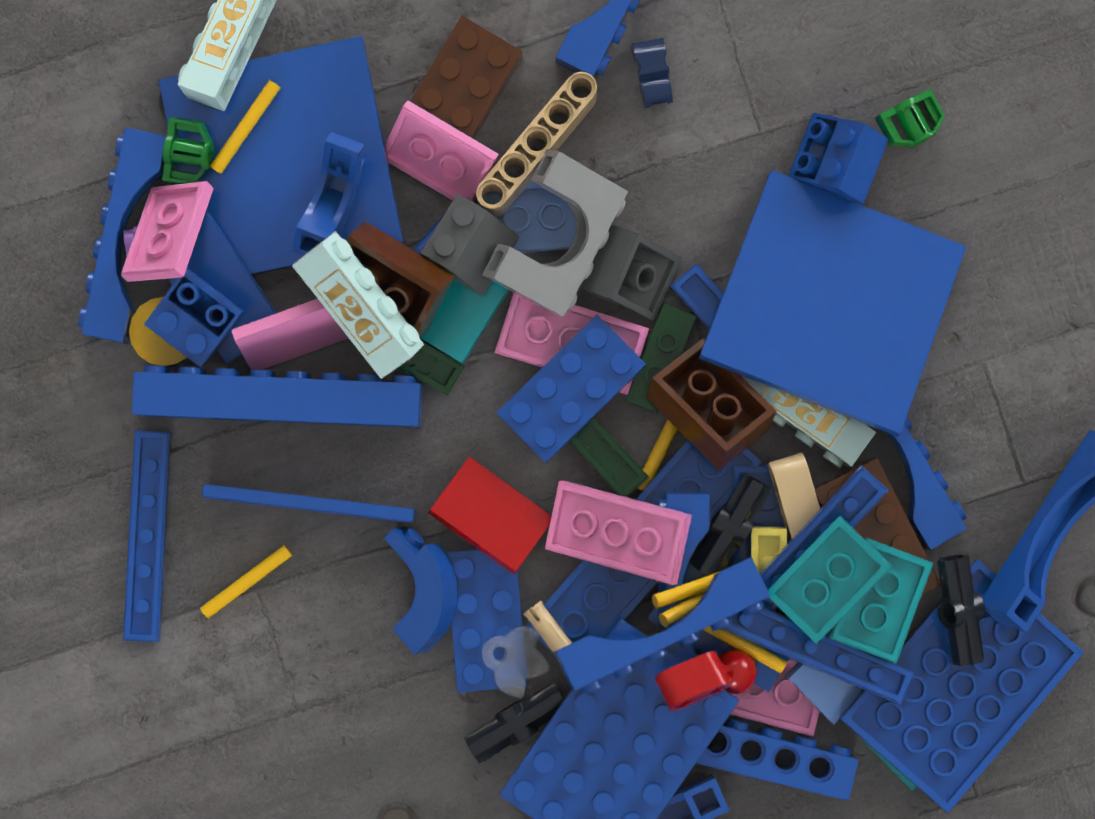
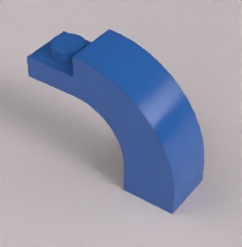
M330 132L325 140L322 167L315 192L308 208L296 226L293 245L294 252L305 255L335 231L341 236L362 179L365 160L362 159L364 144Z
M409 527L394 528L384 539L411 570L415 581V598L409 611L392 629L412 653L416 655L429 652L449 629L457 606V579L452 562L440 543L423 545L424 539L416 530Z

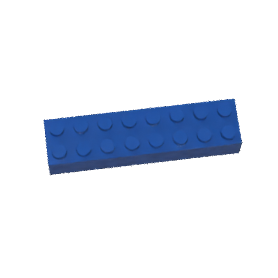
M144 365V372H134L132 415L143 417L422 428L424 386L416 383V378L413 376H393V382H381V378L378 375L357 374V381L346 380V375L341 373H322L321 379H311V374H308V372L286 371V378H277L276 372L269 370H251L250 376H241V371H236V369L215 368V375H206L205 369L197 367H179V373H171V368H165V366Z

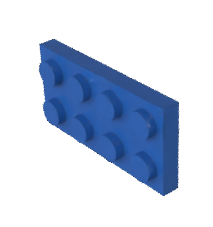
M596 315L496 413L547 464L647 365Z
M478 549L446 552L454 567L458 588L456 611L451 622L457 693L527 687L518 570L513 575Z

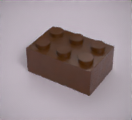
M461 16L410 102L475 139L521 63L523 52L466 17Z
M364 221L348 235L346 241L351 246L356 258L363 267L373 274L375 282L385 295L395 302L399 313L408 324L417 330L419 338H421L428 331L455 275Z
M702 338L652 378L646 398L720 471L769 431L777 411L741 375L699 359L705 340Z

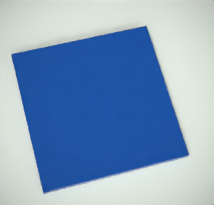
M362 36L248 60L225 111L188 99L177 85L178 76L159 80L167 126L169 118L172 116L203 121L214 143L213 160L269 79L281 87L222 174L210 167L198 181H207L214 188L207 210L251 275L292 267L295 262L304 256L293 251L295 230L315 192L322 167L325 140L330 132L364 144L362 159L365 160L362 179L340 237L346 241L348 235L366 221L397 241L404 243L365 42ZM178 130L179 138L204 142L200 133ZM175 162V167L178 171L198 174L202 169L201 166Z
M771 170L699 359L898 437L906 420L966 246Z

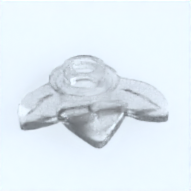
M527 626L513 628L506 636L490 638L482 648L483 662L489 669L494 670L496 685L510 696L522 698L525 692L524 678L538 677L549 671L550 667L544 656L533 648L539 638V633L536 629ZM497 647L503 648L505 653L504 657L499 661L493 656V651Z

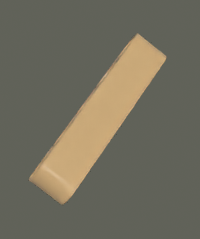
M586 72L574 73L560 87L479 184L476 197L480 207L489 211L495 217L501 216L508 210L531 182L546 149L557 151L594 107L597 101V83L592 75ZM583 86L588 88L591 93L587 97L578 98L573 95L572 91L576 87ZM558 112L564 113L569 117L568 121L564 124H555L550 118ZM533 139H542L547 145L540 151H533L528 147V144ZM512 165H519L525 170L517 178H512L505 172ZM494 191L500 193L502 199L497 204H488L483 200L484 196L488 192Z
M803 453L768 463L783 523L787 527L789 542L820 510L809 467Z

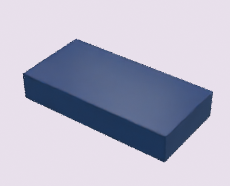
M694 264L670 286V289L709 331L723 292L697 264Z

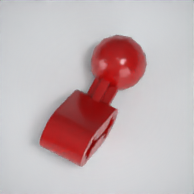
M730 649L724 651L719 656L716 651H710L670 667L659 673L655 677V681L669 710L673 712L718 694L723 690L731 694L743 693L755 683L758 671L756 663L750 655L739 649Z

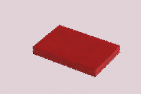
M471 457L466 460L428 512V514L513 575L546 531L551 521L550 514Z

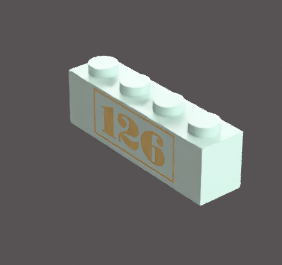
M217 0V3L211 5L207 24L203 32L199 33L195 38L193 53L188 63L182 66L178 76L177 85L188 99L225 111L277 0Z
M336 231L292 265L381 379L412 358L424 345L419 338L417 330L406 322L397 310L395 302L385 295L375 282L373 274L363 267L353 254L349 243L342 239Z
M742 376L777 411L773 419L774 423L782 428L787 423L797 431L794 437L810 448L815 443L826 451L823 457L838 468H841L843 464L847 467H852L876 433L864 423Z

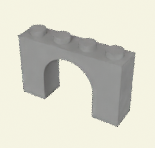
M546 149L531 181L563 199L571 208L575 217L576 233L570 249L558 260L540 264L509 246L498 244L482 275L546 311L564 317L566 312H569L574 307L577 301L576 292L582 281L586 280L593 269L592 261L596 253L607 243L610 234L608 230L614 218H617L622 213L626 203L624 199L628 191L560 151Z

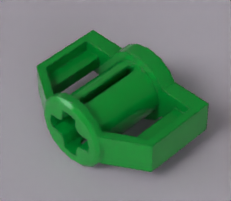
M928 89L875 117V120L883 135L889 138V146L913 148L936 135L945 115L931 89ZM922 102L933 122L931 129L917 105ZM891 117H896L908 140L901 139L890 119Z
M172 116L168 121L167 137L163 148L164 170L162 180L181 184L198 182L210 168L213 161L214 143L203 121ZM178 130L200 133L204 142L179 138ZM175 162L201 166L202 169L196 174L174 170Z

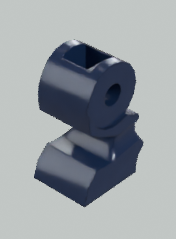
M664 38L632 43L630 48L634 61L639 62L640 69L637 71L638 83L645 108L666 102L667 104L673 103L668 75L669 66L665 60L667 53Z

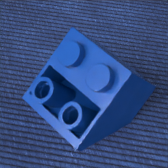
M813 113L788 176L847 200L864 204L889 138L865 123Z
M187 268L184 277L177 278L144 325L199 367H202L211 360L231 333L243 310Z

